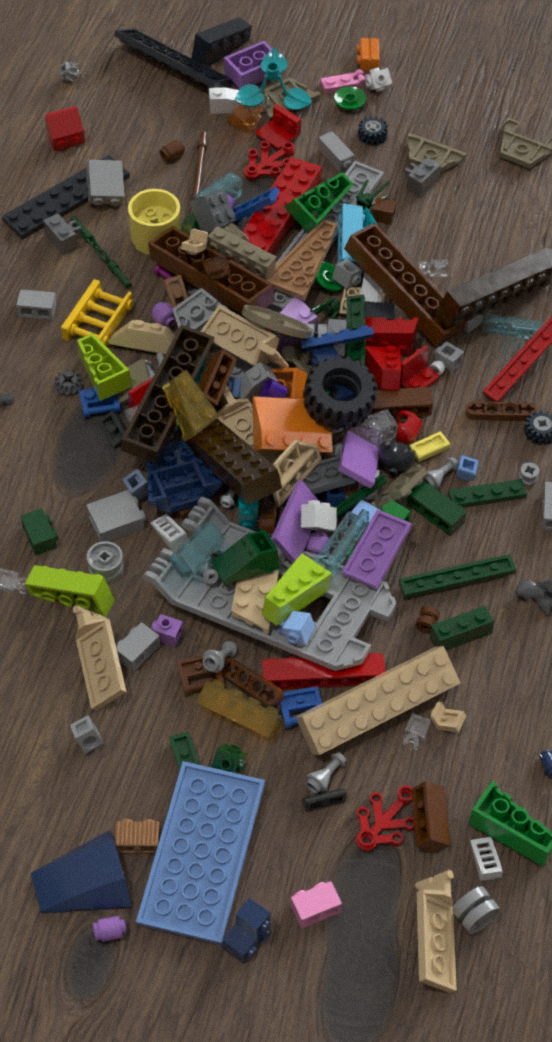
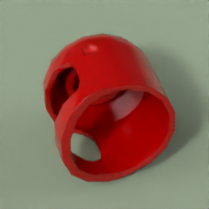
M402 410L396 418L397 423L392 426L391 435L397 443L410 445L416 440L423 424L415 414ZM401 416H407V421L402 423Z

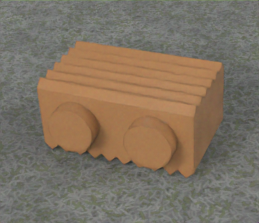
M123 819L121 822H116L115 847L117 853H156L160 837L158 821L145 819L142 822H136L131 819Z

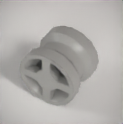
M525 463L521 466L519 479H522L524 486H533L537 483L539 467L534 463Z

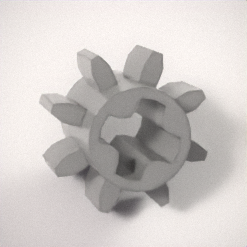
M71 61L69 63L65 62L60 66L59 74L63 76L62 80L72 82L77 79L79 69L76 67V63Z

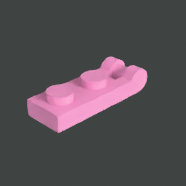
M358 69L354 73L321 78L320 83L326 94L336 92L340 88L347 86L365 87L366 77H364L363 70Z

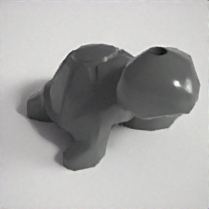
M552 579L542 580L537 584L529 580L521 581L515 589L516 595L523 600L535 598L546 615H550V608L552 607Z

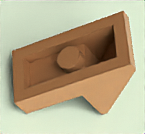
M181 275L163 280L168 295L165 298L173 308L188 298Z

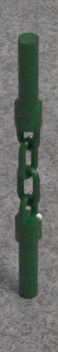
M72 216L70 221L75 220L76 227H81V234L84 240L93 246L100 258L106 262L109 270L119 278L124 286L130 288L132 283L119 269L118 264L110 258L105 250H102V247L98 244L92 233L87 231L77 217Z

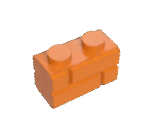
M361 38L360 45L356 47V54H359L357 55V65H360V69L363 72L379 67L378 38Z

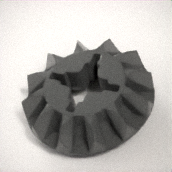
M65 370L64 373L59 372L58 376L54 379L55 389L66 395L78 392L83 386V378L80 376V373H75L74 370L71 372Z

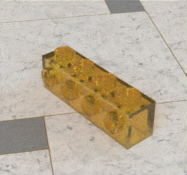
M215 679L213 683L208 680L206 681L196 703L270 739L274 738L283 719L282 716L278 715L280 710L269 705L266 709L260 706L261 701L253 697L247 700L242 697V692L234 688L231 691L224 689L225 684Z

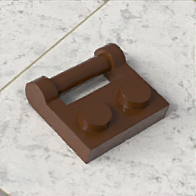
M203 655L176 661L185 696L190 695L194 691L216 686L218 688L225 687L221 671L214 673L205 669ZM211 675H215L216 677L215 679L197 682L193 684H189L188 682L189 680L207 677Z

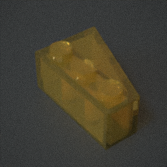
M187 370L163 386L169 404L177 416L176 422L181 427L184 442L219 417V414Z

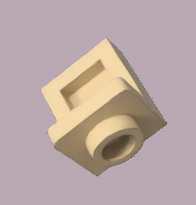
M191 229L190 239L182 242L181 250H185L188 254L197 255L205 250L208 232Z
M437 702L431 712V720L437 730L459 733L466 718L464 711L445 709L442 702Z

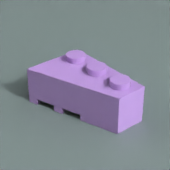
M294 297L280 312L303 323L314 324L315 331H317L318 317L313 312H310V308L302 300ZM278 335L277 352H280L284 346L293 345L304 338H290Z

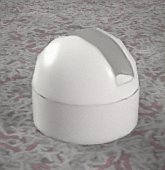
M435 361L429 366L439 375L445 370V364L442 361Z

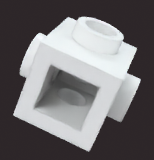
M379 67L371 69L370 74L365 75V83L369 90L375 89L378 92L384 90V86L392 84L388 68L379 70Z

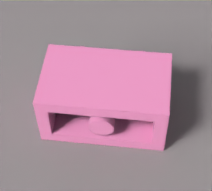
M331 881L327 883L321 882L310 890L296 892L291 897V908L302 929L341 913L342 902Z

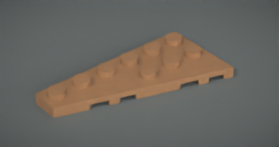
M323 219L275 266V271L267 279L268 282L274 285L275 290L305 301L338 230L337 224Z

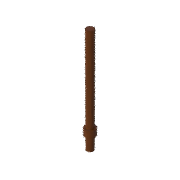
M206 132L200 133V140L197 144L198 157L192 201L199 198L204 154L207 150Z

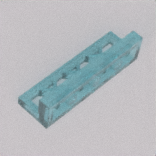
M486 313L483 332L531 339L545 322Z
M362 509L358 515L348 511L314 560L318 564L326 560L324 568L332 573L331 578L369 524V511ZM349 519H352L354 521L351 524V526L348 527L347 522L349 521ZM345 533L342 539L339 540L338 535ZM335 547L333 552L330 554L329 548Z

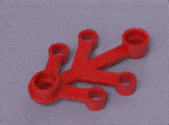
M262 141L260 143L261 162L256 165L258 151L250 149L248 151L249 166L244 169V175L250 181L257 180L259 176L278 177L281 171L280 168H284L290 158H285L283 162L276 160L282 156H293L295 153L294 145L291 142H285L282 145V149L268 157L270 143Z
M407 785L400 787L397 794L398 799L384 815L381 805L382 795L379 792H373L370 795V804L373 806L375 825L371 829H369L368 823L369 809L366 807L358 808L356 816L360 821L361 832L356 837V844L361 850L371 851L377 844L391 843L393 846L398 847L403 843V835L400 832H393L391 835H378L382 830L404 828L406 831L411 832L415 829L413 817L391 820L404 804L413 802L412 787ZM407 795L409 798L405 799L402 796ZM377 797L380 800L376 802L373 800V798ZM365 812L367 815L361 816L359 813ZM411 822L413 826H407L406 823ZM399 837L400 841H394L393 838ZM368 839L370 843H364L363 840Z

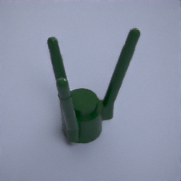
M366 179L360 192L355 196L357 199L356 205L363 207V210L365 208L369 209L372 204H375L373 198L390 184V181H387L371 195L370 193L363 194L369 182Z
M331 297L310 309V312L316 314L323 310L328 315L332 314L330 319H335L339 314L338 309H340L341 304L337 298Z

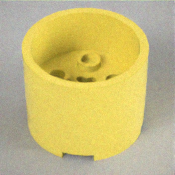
M148 189L137 193L130 200L128 205L130 239L138 251L150 255L148 246L150 241L172 226L181 230L180 203L172 193L162 189Z

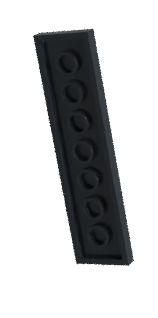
M135 28L115 31L114 37L120 39V42L130 44L133 49L141 50L145 55L155 57L158 62L166 63L170 68L180 70L183 75L191 76L195 81L207 84L208 88H224V86L232 84L233 79Z
M108 155V156L104 157V158L101 159V160H114V159H113L110 155ZM122 167L123 181L130 178V173ZM86 168L4 214L2 221L23 240L44 228L43 220L56 214L63 217L87 203Z

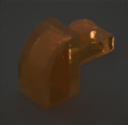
M240 103L227 117L226 121L236 130L249 133L260 122L261 116L259 114L263 108L258 105L250 112Z

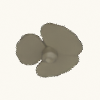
M291 345L284 346L281 350L282 357L289 362H293L295 368H299L309 375L310 368H312L310 364L311 354L305 351L300 354L296 347Z

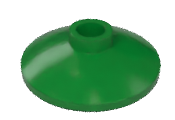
M347 86L336 91L334 100L339 107L354 110L365 104L366 94L360 88Z
M322 262L315 278L316 281L327 290H341L344 286L332 279L335 265Z

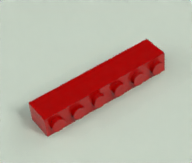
M369 653L363 664L337 671L305 658L288 657L285 659L268 658L262 660V677L281 690L305 689L316 686L318 688L358 686L385 672L384 656L377 653Z

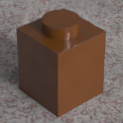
M377 197L375 204H372L370 208L375 221L392 225L396 212V201Z

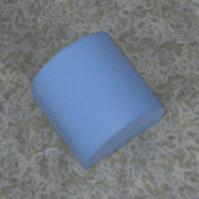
M461 455L456 472L457 477L464 481L473 480L476 476L479 461Z

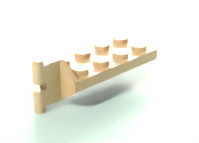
M218 305L200 331L214 336V345L253 367L259 362L265 365L272 362L281 368L289 367L288 363L277 352L279 338L276 335L221 305Z
M226 385L221 396L222 409L215 414V417L254 449L252 404L248 398L234 399ZM259 453L272 465L281 455Z
M76 605L73 607V613L76 614L78 621L75 638L92 710L98 711L126 693L125 683L110 619Z
M451 870L415 884L418 890L419 982L448 993L456 991L454 914L452 912L453 900L450 880L454 877V874Z

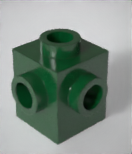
M224 743L217 748L211 767L238 774L246 766L247 761L244 759L247 753L241 751V748L236 745Z

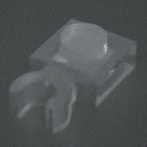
M431 259V263L419 261L418 269L424 275L430 273V276H448L449 259Z
M0 568V590L12 593L15 588L19 593H27L26 587L22 586L25 584L27 577L19 578V573Z
M412 713L404 734H407V736L403 740V747H406L408 742L414 743L413 751H416L419 746V739L424 741L431 720Z

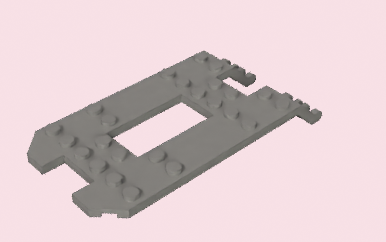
M204 497L198 500V506L192 508V511L188 514L189 519H184L181 523L182 527L191 531L208 551L217 555L222 554L246 534L255 532L230 522L210 499ZM277 547L280 569H278V579H281L292 563ZM163 548L159 553L161 558H156L154 563L150 565L151 571H146L143 575V579L153 584L170 604L334 671L363 664L371 650V644L356 639V636L369 615L388 622L397 604L390 593L387 582L382 581L378 590H374L342 576L341 572L345 566L303 551L304 555L332 573L329 589L322 595L331 599L317 623L314 622L316 628L306 645L287 642L285 634L277 631L280 625L276 626L271 622L269 634H265L262 628L256 625L252 627L246 624L245 621L231 615L237 581L223 584L218 576V580L214 584H206L203 577L193 574L171 550Z

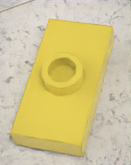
M440 431L409 445V447H411V452L416 451L415 458L420 462L449 449L451 444Z

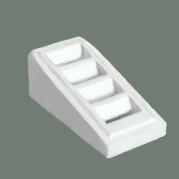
M167 514L151 522V526L173 552L189 543L187 533Z
M486 837L470 840L480 881L501 878L503 870L492 838ZM488 844V847L477 848V845ZM490 851V854L480 855V852ZM482 859H492L491 861L482 862ZM490 865H493V866H494L493 868H487V869L484 868V866H490Z

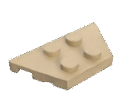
M279 570L238 580L231 615L245 621L246 624L252 627L256 625L263 629V633L269 634L271 621L262 616L265 597L278 582Z

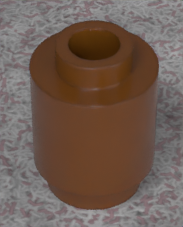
M174 140L164 145L159 150L163 161L170 162L184 155L185 147L182 142Z

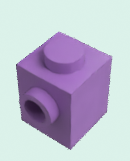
M160 614L158 620H154L151 629L160 636V643L176 648L183 633V621Z

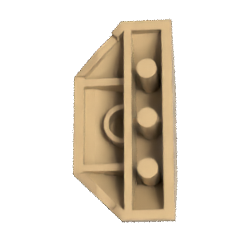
M132 320L112 335L109 344L166 354L175 334L171 328L158 323L151 324L141 320Z
M294 440L273 463L278 469L282 489L273 493L277 507H280L291 495L296 482L303 481L320 462L321 456L318 445Z

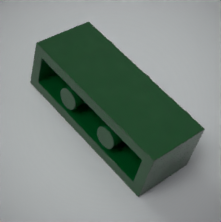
M425 481L414 487L407 496V505L449 536L465 523L466 511L463 507L452 502L448 496L441 494Z
M482 606L431 625L429 638L434 647L444 646L445 650H449L492 634L494 620L486 606Z

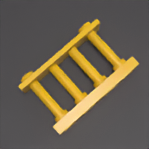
M94 279L61 326L62 339L69 341L72 335L75 334L82 337L92 334V332L78 328L81 323L85 322L103 329L99 335H94L107 346L110 337L128 310H131L133 307L132 292L128 291L124 299L102 291L100 281ZM102 298L119 306L115 311L95 304L97 299ZM94 310L111 318L106 323L89 317L87 314L89 311Z

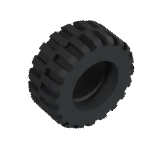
M335 356V359L329 357L324 362L319 361L316 363L315 367H312L309 371L303 392V403L309 416H314V421L318 424L321 422L324 427H333V430H339V428L349 430L351 426L353 428L360 426V423H364L371 414L377 395V384L374 382L373 374H369L370 370L366 366H361L362 363L357 360L354 362L349 357H346V359L341 358V356ZM332 385L344 386L350 389L356 398L345 402L337 401L329 397L324 389Z

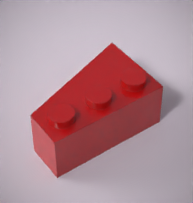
M366 317V325L368 328L373 327L374 332L373 338L366 339V346L387 347L393 345L400 348L401 355L411 356L416 342L418 318L403 320V317H397V320H387V317Z
M393 345L387 347L366 346V367L370 370L369 374H373L380 389L399 390L401 376L400 348Z

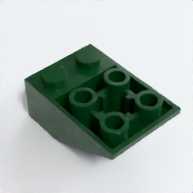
M265 530L246 534L211 561V565L217 571L223 584L234 583L238 580L252 578L256 575L280 569L278 549Z

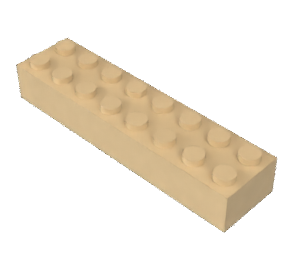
M444 646L434 647L295 718L312 755H320L460 684V681Z

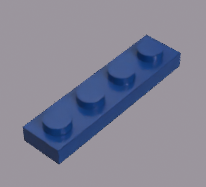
M273 187L234 208L233 211L236 218L234 222L238 223L244 217H250L255 211L260 212L265 206L273 205L277 201L276 197L280 191Z
M364 325L354 331L344 329L339 331V334L325 333L319 338H314V336L304 338V341H301V348L303 352L328 345L333 346L373 338V327L368 328L367 325Z

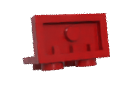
M276 104L273 107V119L257 130L256 136L269 142L277 150H280L285 142H291L301 134V119L279 104Z
M427 345L417 349L413 355L401 362L400 388L431 387L439 381L440 375L427 366L429 353Z

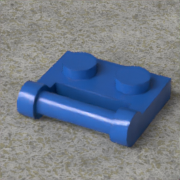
M94 388L79 390L84 418L90 417L93 414L111 412L112 410L121 412L117 394L100 401Z
M318 686L283 692V700L279 705L285 729L292 728L293 725H299L296 718H290L289 714L307 711L322 704Z

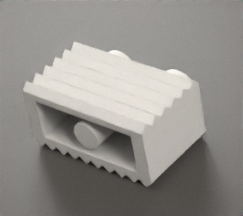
M311 500L308 501V504L301 505L302 524L300 526L302 528L322 532L336 531L337 508L330 507V503H320V501Z

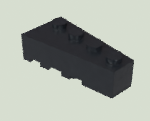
M238 17L196 33L191 58L210 67L247 42L251 36L252 26Z

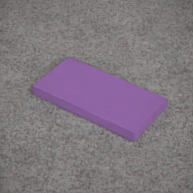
M347 430L343 439L338 471L364 486L372 488L375 483L379 448Z
M302 480L296 482L271 538L292 564L303 553L312 532L311 529L300 526L302 524L301 505L308 504V501L311 500L319 501Z
M377 509L342 570V576L378 590L408 536L412 523Z

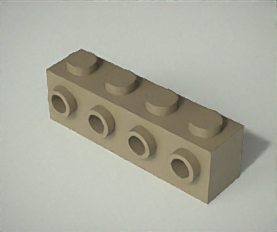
M218 226L208 235V247L224 256H232V261L266 281L275 271L276 256Z

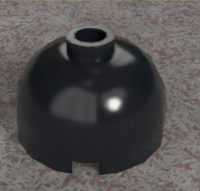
M383 442L379 446L378 461L388 474L396 476L398 473L408 471L413 466L416 451L411 452V447L401 443L390 442V445H385V442Z

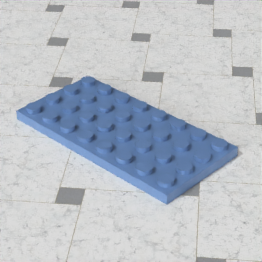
M185 761L182 762L136 925L222 945V939L227 928L265 780Z

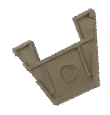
M507 117L500 152L501 158L530 169L552 154V134L545 144L516 134L521 122Z

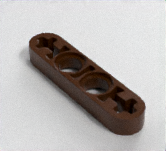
M469 402L466 405L465 415L470 420L526 421L529 414L533 415V412L537 411V407L527 402ZM488 409H494V410H496L497 412L494 413V414H491V413H489L487 410H488ZM512 409L515 413L508 414L505 410Z
M225 659L224 667L221 670L223 676L268 705L276 706L282 702L283 692L279 687L239 661ZM229 666H230L232 669L237 670V671H236V672H231V669L229 668ZM246 672L248 678L246 682L243 683L241 677L242 674ZM258 681H260L262 684V688L259 692L256 691V684ZM273 692V695L275 696L274 699L271 695L266 693Z

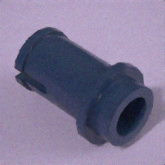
M545 750L539 754V758L545 768V775L552 778V751Z

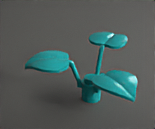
M276 48L269 51L261 62V70L266 73L261 89L256 85L247 84L240 88L235 97V101L243 106H258L264 100V95L261 92L264 90L267 79L270 81L279 79L283 91L287 95L284 98V104L287 108L300 110L312 104L310 96L303 89L292 88L287 92L279 73L287 69L288 63L286 58Z

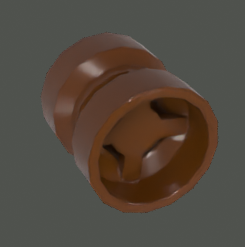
M423 606L415 627L423 633L430 634L431 625L438 621L440 613L434 607Z

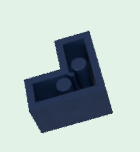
M248 898L236 913L235 925L222 939V949L243 964L247 959H252L258 950L257 946L261 941L264 943L271 934V913L251 898Z

